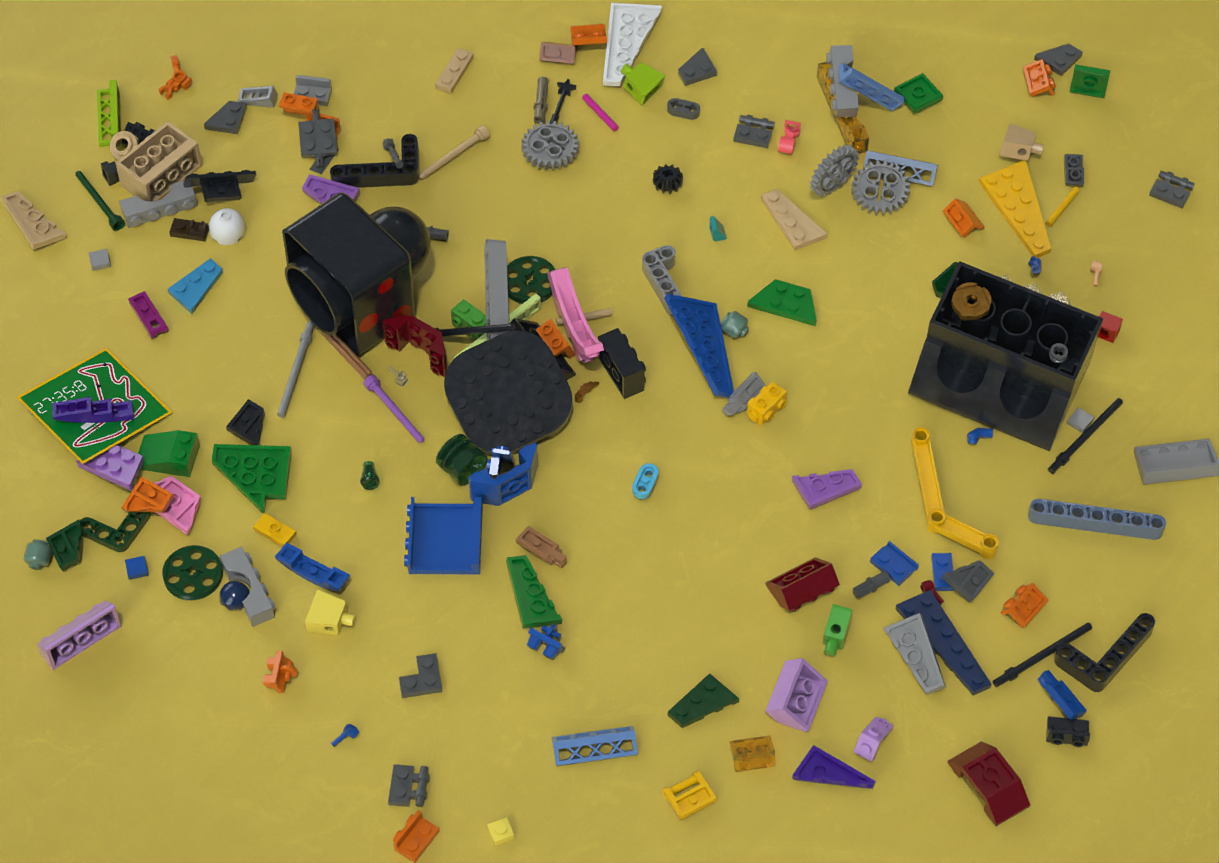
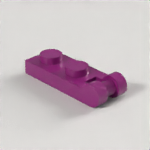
M145 291L128 298L129 304L151 339L157 337V334L161 332L165 333L168 331L166 323Z

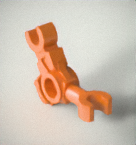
M177 55L170 56L174 69L173 77L166 82L165 86L159 88L160 95L168 92L165 94L167 100L172 98L174 91L177 92L181 87L187 90L192 83V78H188L185 72L181 70Z

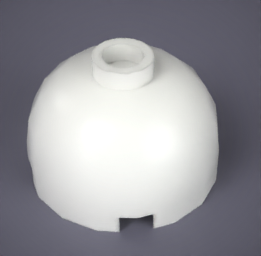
M224 208L215 212L210 218L209 231L211 238L217 240L219 244L231 245L237 243L239 238L245 236L246 226L239 212L230 208Z

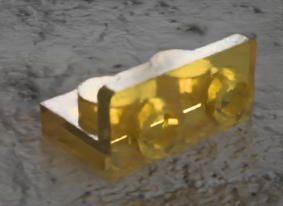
M770 735L730 741L735 772L775 767V749Z

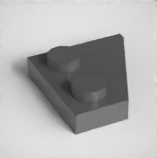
M1068 43L1037 53L1034 60L1043 59L1046 65H1050L1053 72L1062 76L1082 57L1083 52Z
M228 101L204 123L205 130L238 135L247 110L246 103Z

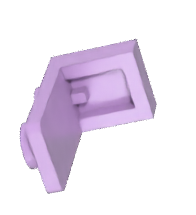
M875 717L861 732L854 753L872 762L876 757L881 742L891 732L894 725L884 718Z

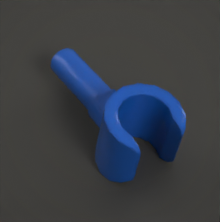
M347 724L343 729V733L331 744L335 747L347 736L353 739L358 735L359 730L354 725Z

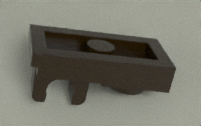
M174 218L169 231L170 237L206 242L209 225L204 221L195 222V220Z

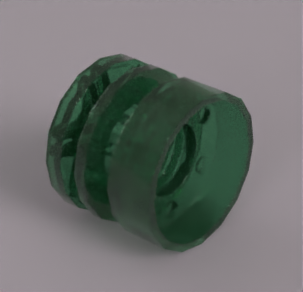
M458 434L450 438L441 447L436 456V464L446 473H449L450 477L460 486L468 485V477L475 472L485 469L488 462L487 455L477 446H474L473 442L464 434Z

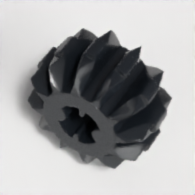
M665 163L664 167L658 166L657 170H654L653 185H655L656 190H661L662 193L667 191L671 194L672 190L677 192L678 188L682 186L683 174L680 172L679 167L674 168L673 164L667 166Z

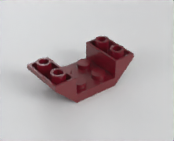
M412 315L383 320L385 344L389 348L401 352L410 342L412 346L419 347L429 355L432 372L445 377L447 361L441 331Z
M981 741L948 760L947 763L957 776L961 778L965 775L985 801L984 811L995 826L1000 825L1030 807V802L1021 779L996 747Z

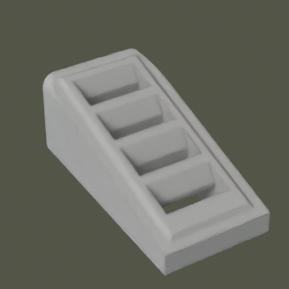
M274 86L241 88L238 102L251 106L275 107L278 94Z

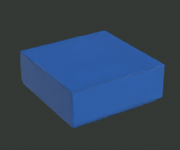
M145 556L125 560L129 580L148 576Z

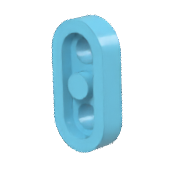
M644 464L639 469L632 485V493L638 499L648 498L653 491L659 475L658 468L654 464Z

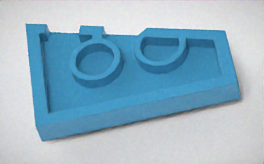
M210 258L169 287L168 293L187 311L193 314L197 304L203 301L204 295L209 289H212L223 274V270Z

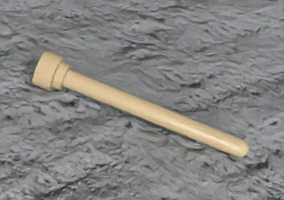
M483 125L478 127L472 137L419 174V178L425 179L477 141L488 139L490 133Z

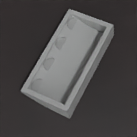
M1210 439L1134 447L1136 463L1143 485L1219 476V459Z

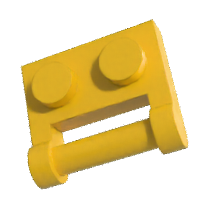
M699 771L692 773L691 777L670 788L665 787L662 789L663 796L670 803L680 820L717 802V797ZM694 784H698V786H696L695 788L677 797L674 796L678 792Z

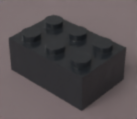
M619 328L598 336V341L603 344L604 351L599 352L598 359L622 397L626 399L644 391V383L646 382L644 372L646 367L642 361L638 360L635 349L628 344L627 336L624 333L622 334Z

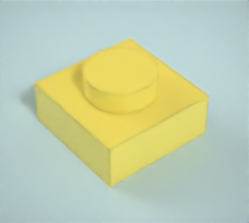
M507 817L487 824L495 846L514 839V833Z

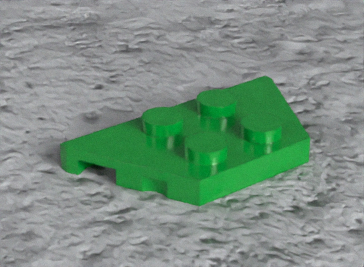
M775 279L748 300L747 307L816 326L817 319L811 289Z

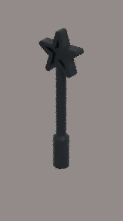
M567 79L564 83L557 82L559 87L558 94H561L555 113L551 117L550 124H553L554 121L557 124L559 112L566 94L571 96L570 91L576 90V85L570 84V79Z

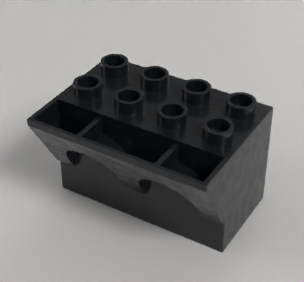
M959 261L929 322L927 338L924 342L908 394L1050 451L1090 365L1104 318ZM970 282L976 283L981 288L985 287L991 295V305L988 314L977 320H961L952 308V297L956 289L960 285ZM969 298L967 303L974 304L976 300L972 301V299ZM1054 344H1064L1068 349L1067 358L1062 363H1055L1049 357L1050 349ZM1055 351V355L1059 354L1060 356H1062V352L1058 353L1057 351Z

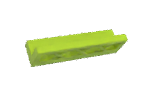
M109 80V89L97 90L99 147L110 146L111 140H103V137L107 134L113 137L116 133L120 132L119 89L116 80ZM110 95V98L105 101L101 96ZM106 107L110 108V112L107 115L102 112ZM107 120L110 121L111 124L108 128L102 125Z

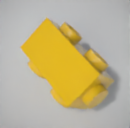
M772 381L768 386H764L755 398L753 397L749 400L747 416L753 422H757L762 426L766 421H770L779 409L781 410L787 404V391Z

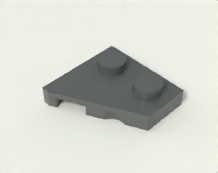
M701 48L678 69V75L683 84L687 86L717 76V70L704 48Z
M979 560L957 570L946 572L941 578L970 603L995 573Z

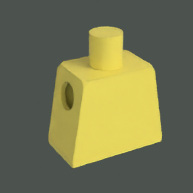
M317 590L305 620L306 630L311 633L337 635L340 633L342 625L354 626L356 615L347 613V604L344 600Z

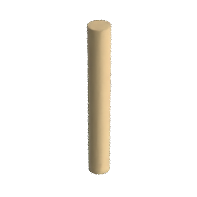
M609 308L583 314L586 320L612 316V311ZM562 317L556 318L557 326L564 325Z

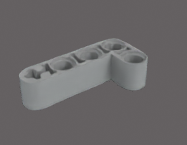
M665 245L644 253L642 257V270L666 312L673 316L664 298L667 294L682 295L667 271L675 266L676 251L672 246Z

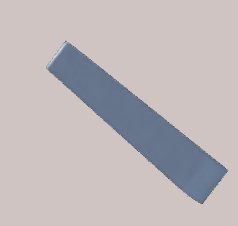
M1046 499L1033 500L1028 512V519L1035 524L1152 540L1160 539L1166 526L1165 518L1157 514Z

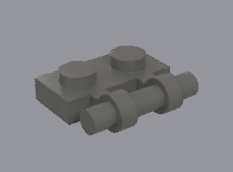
M740 115L739 122L745 123V125L737 124L733 142L768 148L772 131L766 129H774L775 122L769 121L768 118L759 119L753 118V115ZM751 124H752V125L761 126V127H760V128L751 127Z
M1161 170L1158 177L1164 179V181L1156 179L1149 196L1183 209L1190 196V191L1185 190V188L1193 190L1195 183L1190 182L1188 178L1183 177L1182 179L1173 175L1174 173L1168 171L1167 173ZM1170 182H1173V183L1178 184V185H1180V186H1179V187L1174 186V185L1170 184Z
M394 764L388 804L390 806L409 807L411 799L416 800V806L423 807L424 800L427 798L426 783L429 782V768L421 766L420 773L415 774L414 766ZM413 783H418L417 790H412Z

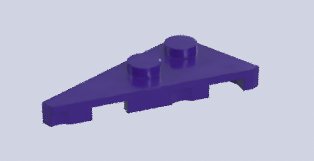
M814 745L792 775V779L799 781L873 789L876 783L875 780Z

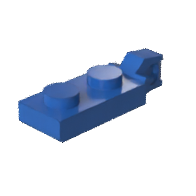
M1049 670L1041 674L1038 681L1070 720L1081 717L1087 712L1085 707L1062 680L1058 681Z

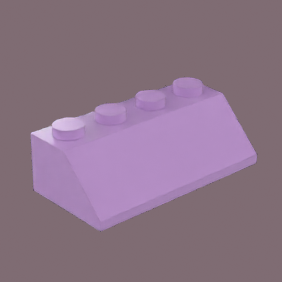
M105 600L100 604L94 605L91 610L77 616L72 622L61 626L55 633L44 637L37 643L41 656L52 670L121 627L114 604Z

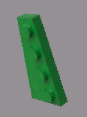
M527 556L507 557L506 564L522 628L561 624L562 618L554 609L555 606L552 600H549L545 593L546 590L543 584H540Z

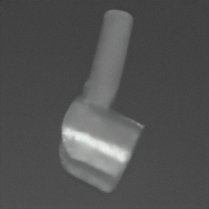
M391 366L387 367L396 376L395 382L400 386H404L408 381L406 373L404 371L399 372Z

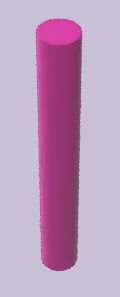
M587 93L582 96V99L614 132L619 129V126Z

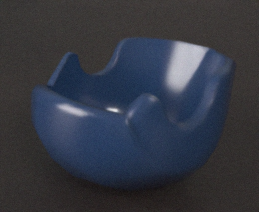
M229 581L222 587L219 593L220 604L224 605L228 610H240L244 608L243 601L249 595L250 590L242 582Z

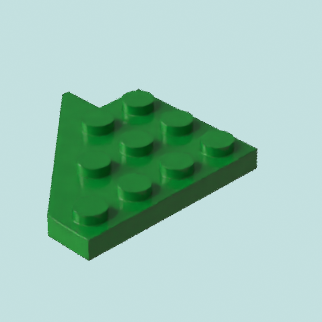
M214 444L212 464L259 511H265L266 499H286L291 446Z

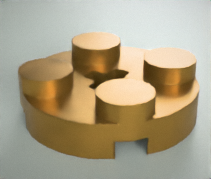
M970 282L960 285L954 292L952 308L961 320H977L986 316L989 312L991 295L985 287L981 288L976 283ZM969 298H971L972 301L976 300L974 304L967 303Z

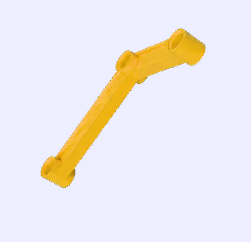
M924 427L914 429L911 447L916 464L927 529L932 533L942 534L978 552L985 559L994 558L999 545V540L995 535L985 534L945 514L930 442V433Z

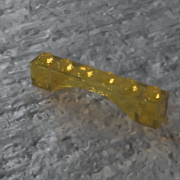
M827 62L818 63L817 79L831 109L833 95H830L829 87L832 83L831 79H828L830 64ZM832 111L846 146L849 144L858 151V154L867 152L869 136L864 125L856 117H835V111Z

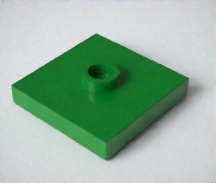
M1075 64L1070 92L1105 98L1110 70Z
M923 73L894 87V92L904 97V103L914 114L943 100V94Z

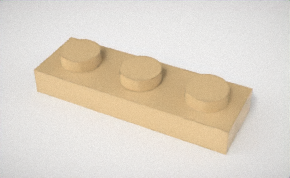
M457 48L437 80L435 89L452 94L472 62L474 54Z

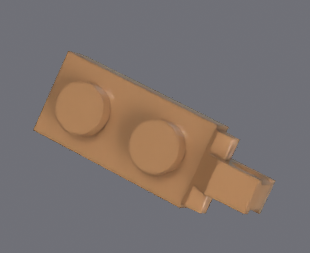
M530 526L516 538L517 544L546 563H554L561 568L567 564V557L562 554L559 545Z

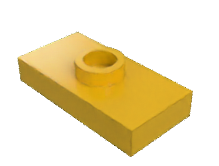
M266 513L253 526L254 531L281 547L286 542L290 543L297 535L295 530Z

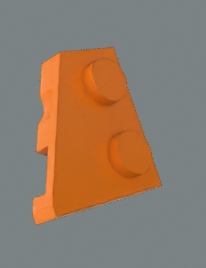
M141 476L121 508L126 512L165 513L175 496Z

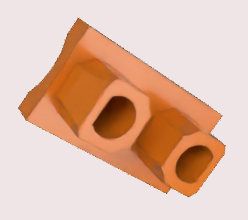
M277 651L275 657L267 659V668L272 671V674H266L263 677V684L267 688H275L278 693H284L286 681H290V677L297 676L298 672L293 667V662L283 655V651Z

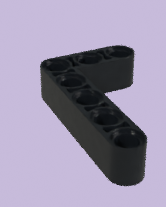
M406 134L402 137V168H397L395 162L339 164L330 168L331 180L356 188L415 185L419 181L417 137L414 134Z
M1149 613L1140 614L1098 663L1068 643H1062L1058 646L1054 662L1060 669L1091 691L1101 692L1151 636L1155 619Z

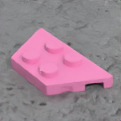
M173 476L164 478L160 482H154V484L175 496L165 513H155L186 535H189L201 502L200 495Z

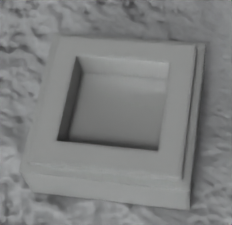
M107 249L89 252L92 271L111 267Z
M1077 408L1068 419L1067 424L1083 433L1093 422L1094 417Z

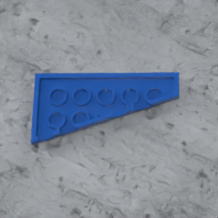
M667 294L664 299L714 395L730 398L729 396L734 392L717 304Z

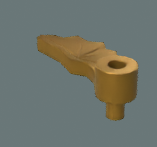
M589 381L588 383H583L580 386V390L575 393V401L578 403L582 402L584 394L599 386V382Z

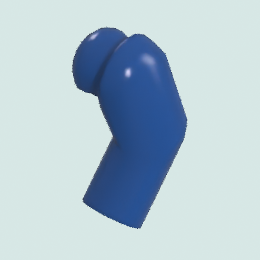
M1032 256L1028 265L1032 266L1031 271L1034 274H1039L1041 272V260Z
M976 428L967 434V442L969 444H977L978 437L992 438L993 429Z

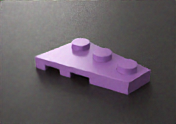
M309 174L302 187L305 194L321 204L337 193H345L356 201L360 193L359 188Z
M853 469L832 471L824 475L814 473L806 477L792 476V482L809 509H813L862 487V483Z

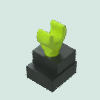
M115 161L101 163L102 175L109 186L119 182Z

